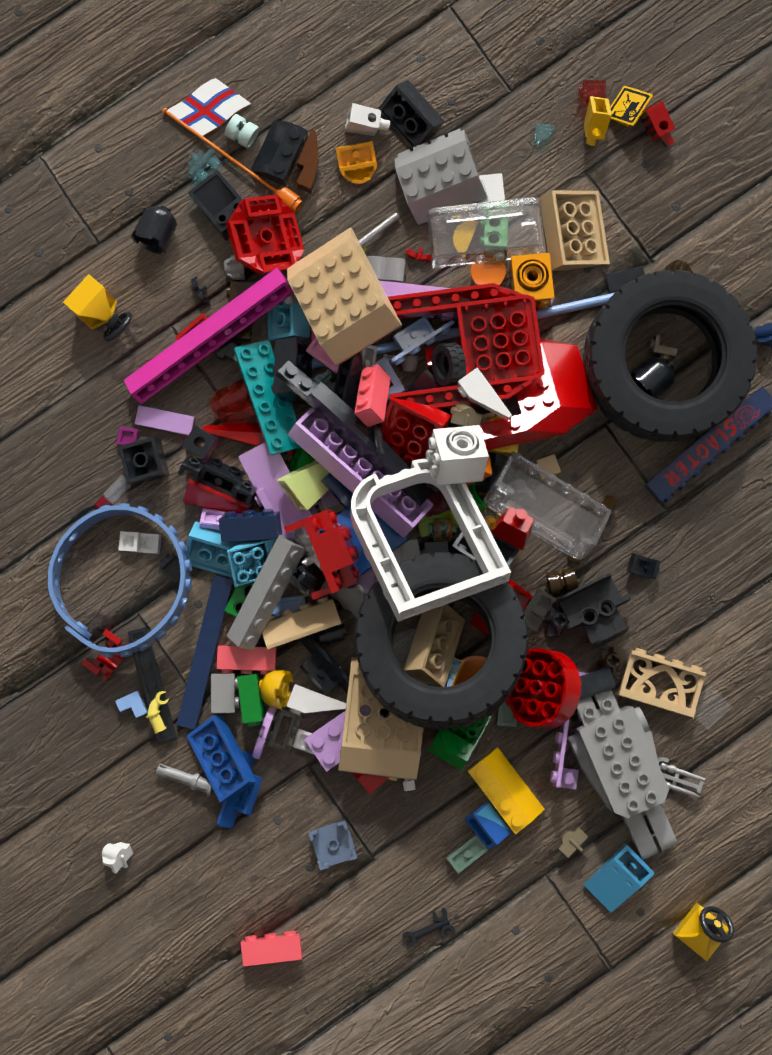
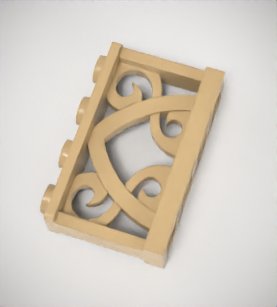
M636 648L635 651L630 650L617 695L694 718L706 677V672H702L703 668L691 665V668L683 666L684 662L675 659L672 662L666 661L665 656L655 653L654 656L646 654V650ZM639 659L646 662V667L644 668L639 665V670L643 673L641 676L633 668L634 662ZM652 662L662 664L652 668ZM673 668L682 670V672L677 675ZM666 671L676 688L663 692L660 699L655 698V687L647 679L659 672ZM631 673L637 680L628 690L626 685ZM687 674L693 675L696 680V684L690 689H684L683 685L691 682L685 681L684 677ZM644 682L650 687L649 693L643 692V688L646 687L642 685ZM672 692H677L678 695H673L674 700L670 701L668 699V694ZM694 692L690 707L687 708L685 693Z

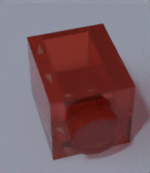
M583 80L582 85L578 86V98H581V104H588L590 96L606 99V80Z

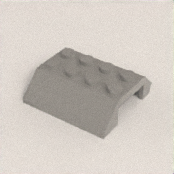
M460 128L448 133V137H445V135L430 140L431 144L429 145L427 142L413 147L412 152L410 149L399 153L398 157L395 158V169L405 199L418 225L488 198L483 180L478 175L469 149L470 143L464 130L461 131Z

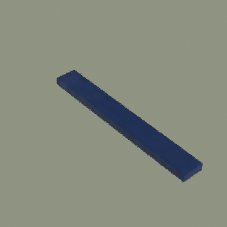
M214 575L176 724L178 726L196 729L226 612L224 610L228 604L233 584L232 579Z

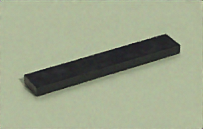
M147 627L129 631L130 643L147 635ZM152 644L151 647L144 651L133 653L148 708L158 692H165ZM165 693L160 695L159 700H167ZM168 702L161 704L159 707V714L166 729L156 733L158 744L178 738Z

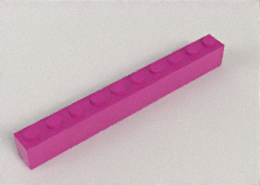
M278 268L274 269L124 379V382L130 394L140 404L144 403L294 292L287 278Z

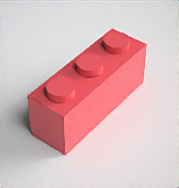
M378 364L362 369L354 414L367 427L384 422L391 378Z
M218 646L217 669H222L221 673L233 674V670H241V674H252V670H258L260 674L266 675L270 671L276 670V647L268 650L267 647H254L252 651L238 646Z
M286 931L284 935L276 936V933L264 934V938H257V935L246 936L245 940L241 941L243 966L302 960L303 958L300 933L296 934V931Z

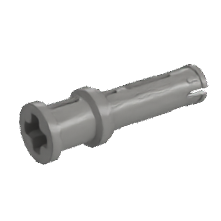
M161 763L156 770L157 776L190 786V789L193 791L199 790L207 793L208 796L213 791L209 780L201 777L198 773L194 775Z

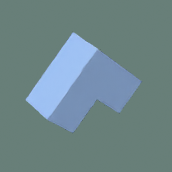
M135 691L115 701L120 712L132 708L136 718L148 713L139 691Z

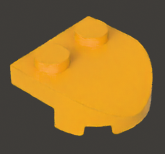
M373 141L335 148L339 169L345 179L355 184L365 183L371 179L377 169Z

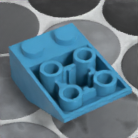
M624 843L583 885L610 912H613L639 890L655 873Z

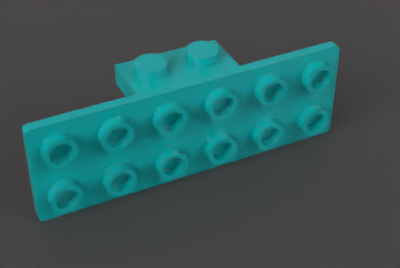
M265 340L235 347L234 353L269 454L274 455L302 448L288 436V433L297 422L292 402L280 400L272 391L275 357L270 341Z

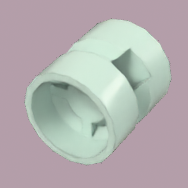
M235 114L229 121L224 135L233 141L238 140V144L248 149L255 141L260 128L251 122L246 123V119Z

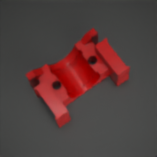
M109 628L105 629L103 635L109 639L105 647L114 648V645H117V647L124 646L122 644L124 639H120L111 633ZM100 654L93 662L84 659L81 665L95 673L96 676H99L102 672L104 674L102 679L108 681L124 657L113 655L112 658L102 657Z

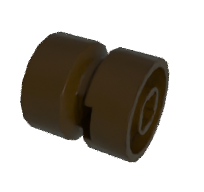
M573 567L563 569L561 573L557 571L546 573L551 597L563 595V592L568 593L578 588Z

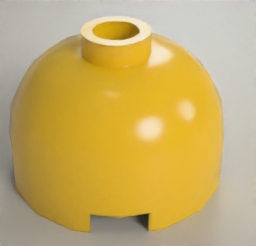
M273 670L260 680L258 688L262 700L268 706L277 709L287 706L292 691H289L290 682H293L292 673L285 670Z

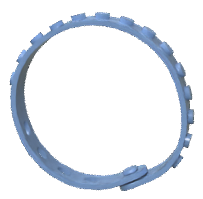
M119 503V505L114 506L105 505L83 516L62 536L50 560L48 569L49 594L56 611L68 623L64 628L88 647L101 652L102 657L112 658L113 655L129 657L132 656V653L151 647V644L161 640L166 635V632L176 625L179 616L188 604L189 590L192 588V579H190L192 564L186 554L188 551L184 541L180 542L177 537L179 533L172 525L170 527L166 526L164 518L158 514H155V516L148 513V509L141 506L135 508L126 503ZM112 516H139L162 527L171 538L180 564L178 594L165 618L147 635L125 646L116 648L100 647L89 640L92 635L87 631L88 628L81 622H76L66 610L60 593L61 568L67 552L73 543L89 527Z

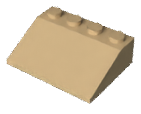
M552 190L539 197L547 251L550 253L551 271H566L610 264L599 191Z

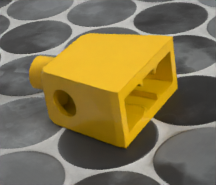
M590 96L584 121L585 137H587L586 144L590 146H596L598 140L605 139L611 119L609 99Z

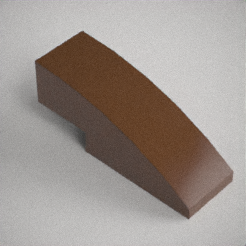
M314 129L311 130L297 162L298 168L302 170L297 181V188L312 193L319 163L318 142Z

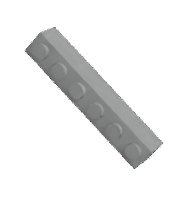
M283 535L278 536L234 620L227 637L238 647L253 651L289 583L293 571L300 562L306 549L294 539Z

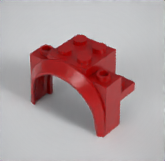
M331 509L284 527L286 533L301 527L306 528L328 583V586L311 593L313 600L359 582L358 578L360 577L357 567H354L355 562L359 561L360 553L357 546H353L351 540L353 538L352 532L345 524L339 525L337 523L336 513L334 511L331 512ZM320 529H323V530H325L326 532H323V533L320 534V533H319V530H320ZM340 569L339 574H336L335 571Z

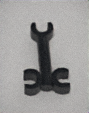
M442 908L444 912L442 917H438L436 912H433V917L437 922L415 932H404L402 934L403 937L408 935L412 937V941L407 943V947L413 946L417 939L438 929H441L443 938H446L444 931L447 928H450L452 933L455 934V928L449 923L446 908Z

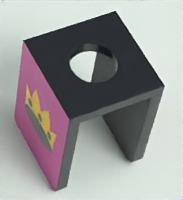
M195 425L182 447L185 451H190L199 456L206 463L212 457L220 442L216 437ZM198 437L205 439V445L201 448H197L194 445Z

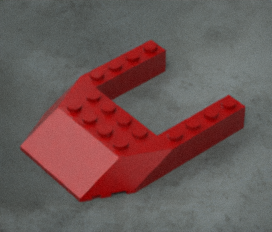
M495 283L388 296L399 319L456 312L461 349L466 357L467 367L465 376L478 368L501 400L509 399L545 375L535 298L533 296L521 294L518 291L501 287ZM458 385L389 394L390 400L397 398L433 406L440 410L451 409L460 402H468L471 406L477 405L467 397L463 398L457 390Z
M540 338L545 375L513 395L518 415L512 416L510 420L501 418L480 423V429L487 450L564 435L575 424L581 423L586 416H590L597 411L578 345ZM435 347L424 349L425 364L432 375V354Z

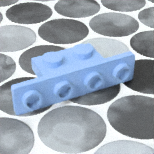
M424 316L392 337L402 352L390 359V365L394 363L396 366L406 360L405 356L408 354L415 355L425 343L429 346L437 340L436 336L448 334L452 331L451 327L455 322L452 320L434 331Z

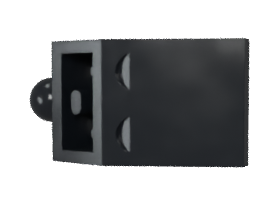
M216 170L190 190L188 194L217 232L227 241L229 234L226 223L243 199L222 174Z

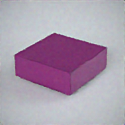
M119 426L116 445L122 446L137 441L139 430Z

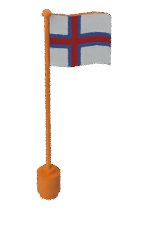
M215 78L208 81L184 101L170 109L164 108L162 110L163 115L166 114L272 190L294 213H297L301 208L303 201L300 200L297 194L287 187L275 189L203 137L219 128L238 111L251 105L250 102Z

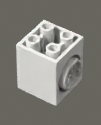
M480 426L433 429L432 437L429 438V450L426 451V459L431 464L430 474L435 479L436 485L483 481L489 456Z

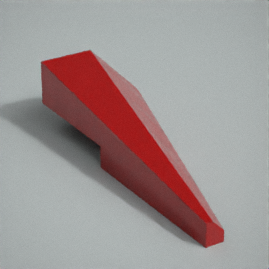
M189 479L183 499L184 504L225 512L235 511L239 514H243L247 510H254L255 513L262 512V510L255 509L242 501Z

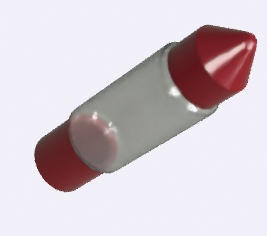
M125 473L121 474L94 504L95 510L105 505L112 506L133 485V483L127 484Z

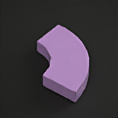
M270 706L268 708L253 751V758L260 759L277 708Z

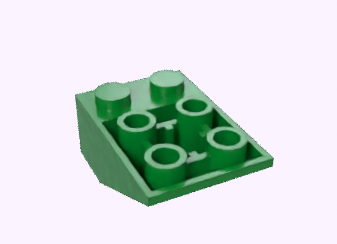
M487 715L484 719L468 724L465 727L439 730L428 751L462 770L492 716Z

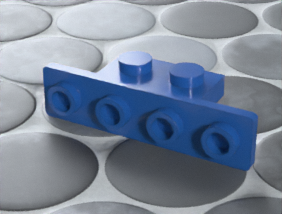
M241 750L248 766L252 770L255 760L252 756L253 753ZM254 775L256 783L223 802L217 820L218 826L232 829L238 811L251 815L262 777Z

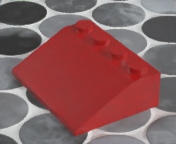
M392 398L381 426L383 440L411 468L412 461L426 459V451L429 450V438L432 437L433 429L447 428L452 415L433 406Z

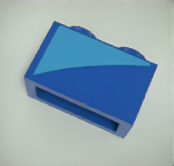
M489 801L478 806L464 819L488 850L498 845L512 832L508 824L499 816L495 807Z

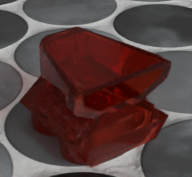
M244 379L217 390L211 397V409L218 415L223 426L256 416Z

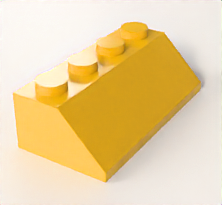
M498 747L467 770L515 834L530 824L545 810Z

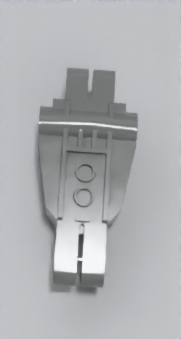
M611 689L593 695L598 709H596L591 696L579 700L576 712L582 725L574 728V735L567 737L569 745L578 765L610 811L622 816L640 858L644 860L658 854L652 837L655 838L661 852L677 846L678 842L661 805L665 802L669 787L659 766L652 733L640 707L625 706L619 709ZM643 816H645L646 819H647V822H648V824H649V826H650V829H651V831H652L651 833H650V831H649V829H648V827H647V824H646V822H645Z

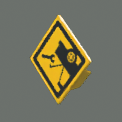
M623 86L610 106L611 119L615 120L618 124L634 127L654 95Z

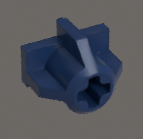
M772 323L756 327L754 329L756 342L761 345L771 346L772 349Z

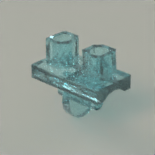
M210 148L205 154L201 150L197 154L191 152L189 156L192 160L188 165L192 168L188 171V174L193 181L196 179L201 183L209 176L204 171L208 166L216 171L222 164L215 151Z

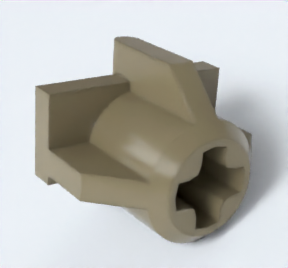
M460 402L451 408V423L459 424L460 427L480 426L482 414L476 412L468 402Z
M579 827L575 831L567 830L561 835L562 845L558 849L569 858L576 849L580 852L583 851L580 845L588 836Z

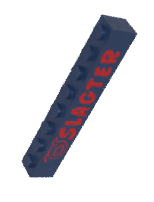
M763 386L759 388L732 415L707 432L644 487L658 503L662 501L668 502L674 497L672 492L677 488L681 491L689 484L687 480L691 476L695 479L703 472L701 468L705 464L708 466L713 464L718 459L716 457L718 453L722 452L724 454L732 447L730 445L731 442L735 439L738 442L747 435L744 431L749 427L753 430L761 423L759 419L763 415L767 418L772 414V396Z

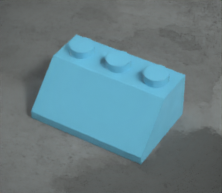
M282 301L267 312L269 341L297 337L299 340L310 338V324L298 301L293 305H286Z
M195 521L188 536V551L186 552L188 560L190 559L193 567L232 578L227 550L244 541L221 542L220 530L199 527L200 523Z

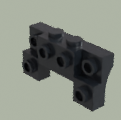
M186 457L178 472L179 475H182L185 470H189L194 473L192 480L196 481L199 478V483L234 499L238 493L248 497L246 505H249L257 496V487H254L251 481L243 480L244 472L235 466L226 465L216 458L210 457L205 463L198 457Z

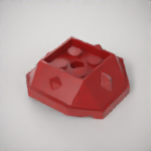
M278 195L244 198L226 223L235 260L259 274H268L276 268L281 272L287 271V268L300 260L304 252L295 213L282 202Z

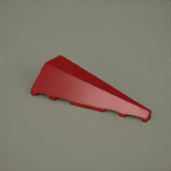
M259 423L208 425L202 427L204 431L213 436L255 447L265 442ZM294 450L282 453L293 456Z

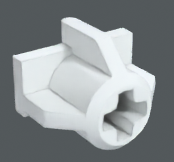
M122 842L116 844L109 843L103 848V864L111 867L113 873L116 874L121 867H128L126 861L133 854L130 844Z

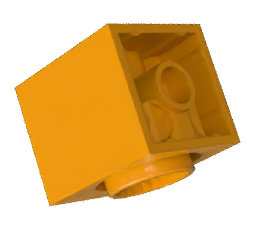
M550 253L511 256L509 263L511 289L524 295L533 296L538 310L549 308L554 300Z

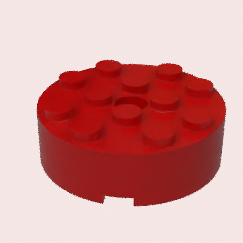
M543 648L529 649L518 683L506 700L507 706H510L513 712L512 716L521 724L531 727L551 729L564 724L576 710L580 699L581 680L576 665L567 655L561 652Z

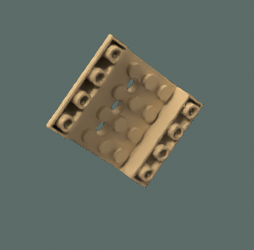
M351 657L338 771L417 780L423 728L409 722L407 723L391 712L388 718H382L379 712L385 708L369 690L362 676L357 657ZM399 663L401 668L404 670L406 663ZM417 680V681L420 682V683H423V684H425V685H428V683H426V682ZM362 707L370 708L371 713L368 716H363L360 713Z

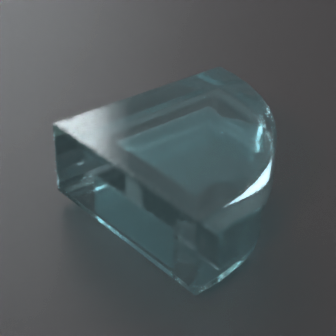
M536 123L534 143H541L552 135L555 125Z

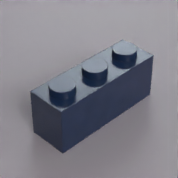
M265 509L259 513H255L254 510H247L243 514H236L235 511L225 512L218 519L221 542L277 539L279 535H282L280 511L273 512V509Z

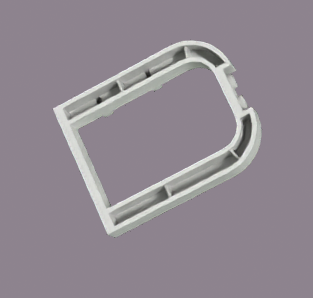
M427 459L412 461L411 469H404L394 475H386L380 480L376 473L367 477L357 486L351 501L350 516L352 526L397 621L509 582L511 574L466 483L436 485L435 479L430 474L431 464L427 462ZM419 483H429L438 487L443 493L483 574L415 599L371 509V503L378 497Z

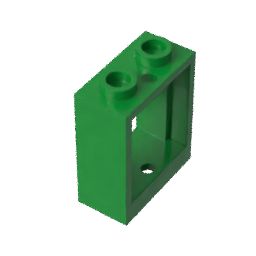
M259 674L237 676L243 723H248V727L261 725V721H264L265 716L263 700L258 688L260 682Z

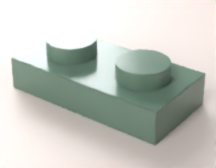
M475 834L446 858L459 874L487 852L488 849Z

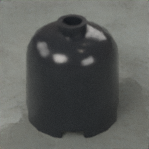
M165 206L147 208L131 234L132 240L136 244L140 241L146 245L145 249L156 254L165 253L177 227L176 218L170 213L171 210Z
M651 357L629 372L636 385L646 394L656 399L672 386L675 378L672 364L660 357Z

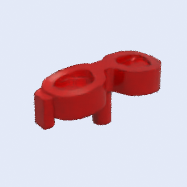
M419 247L418 253L409 250V248L405 252L408 257L423 262H430L434 257V254H422L423 248Z

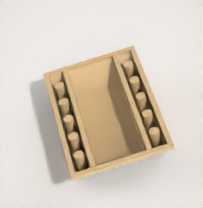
M351 227L287 268V280L319 344L337 366L402 325Z

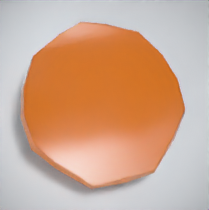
M481 255L472 263L470 275L475 285L489 283L501 285L506 276V266L497 256Z

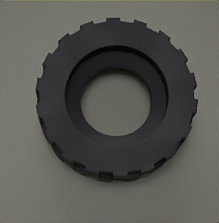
M457 343L438 344L432 354V370L435 380L442 387L456 386L458 381L465 377L467 365L464 351Z

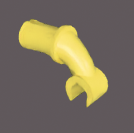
M164 691L156 694V697L149 705L146 718H149L155 734L166 729L159 714L161 704H166L169 700H159L160 695L165 693Z

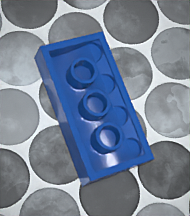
M223 715L212 716L187 735L220 803L234 797L257 782Z

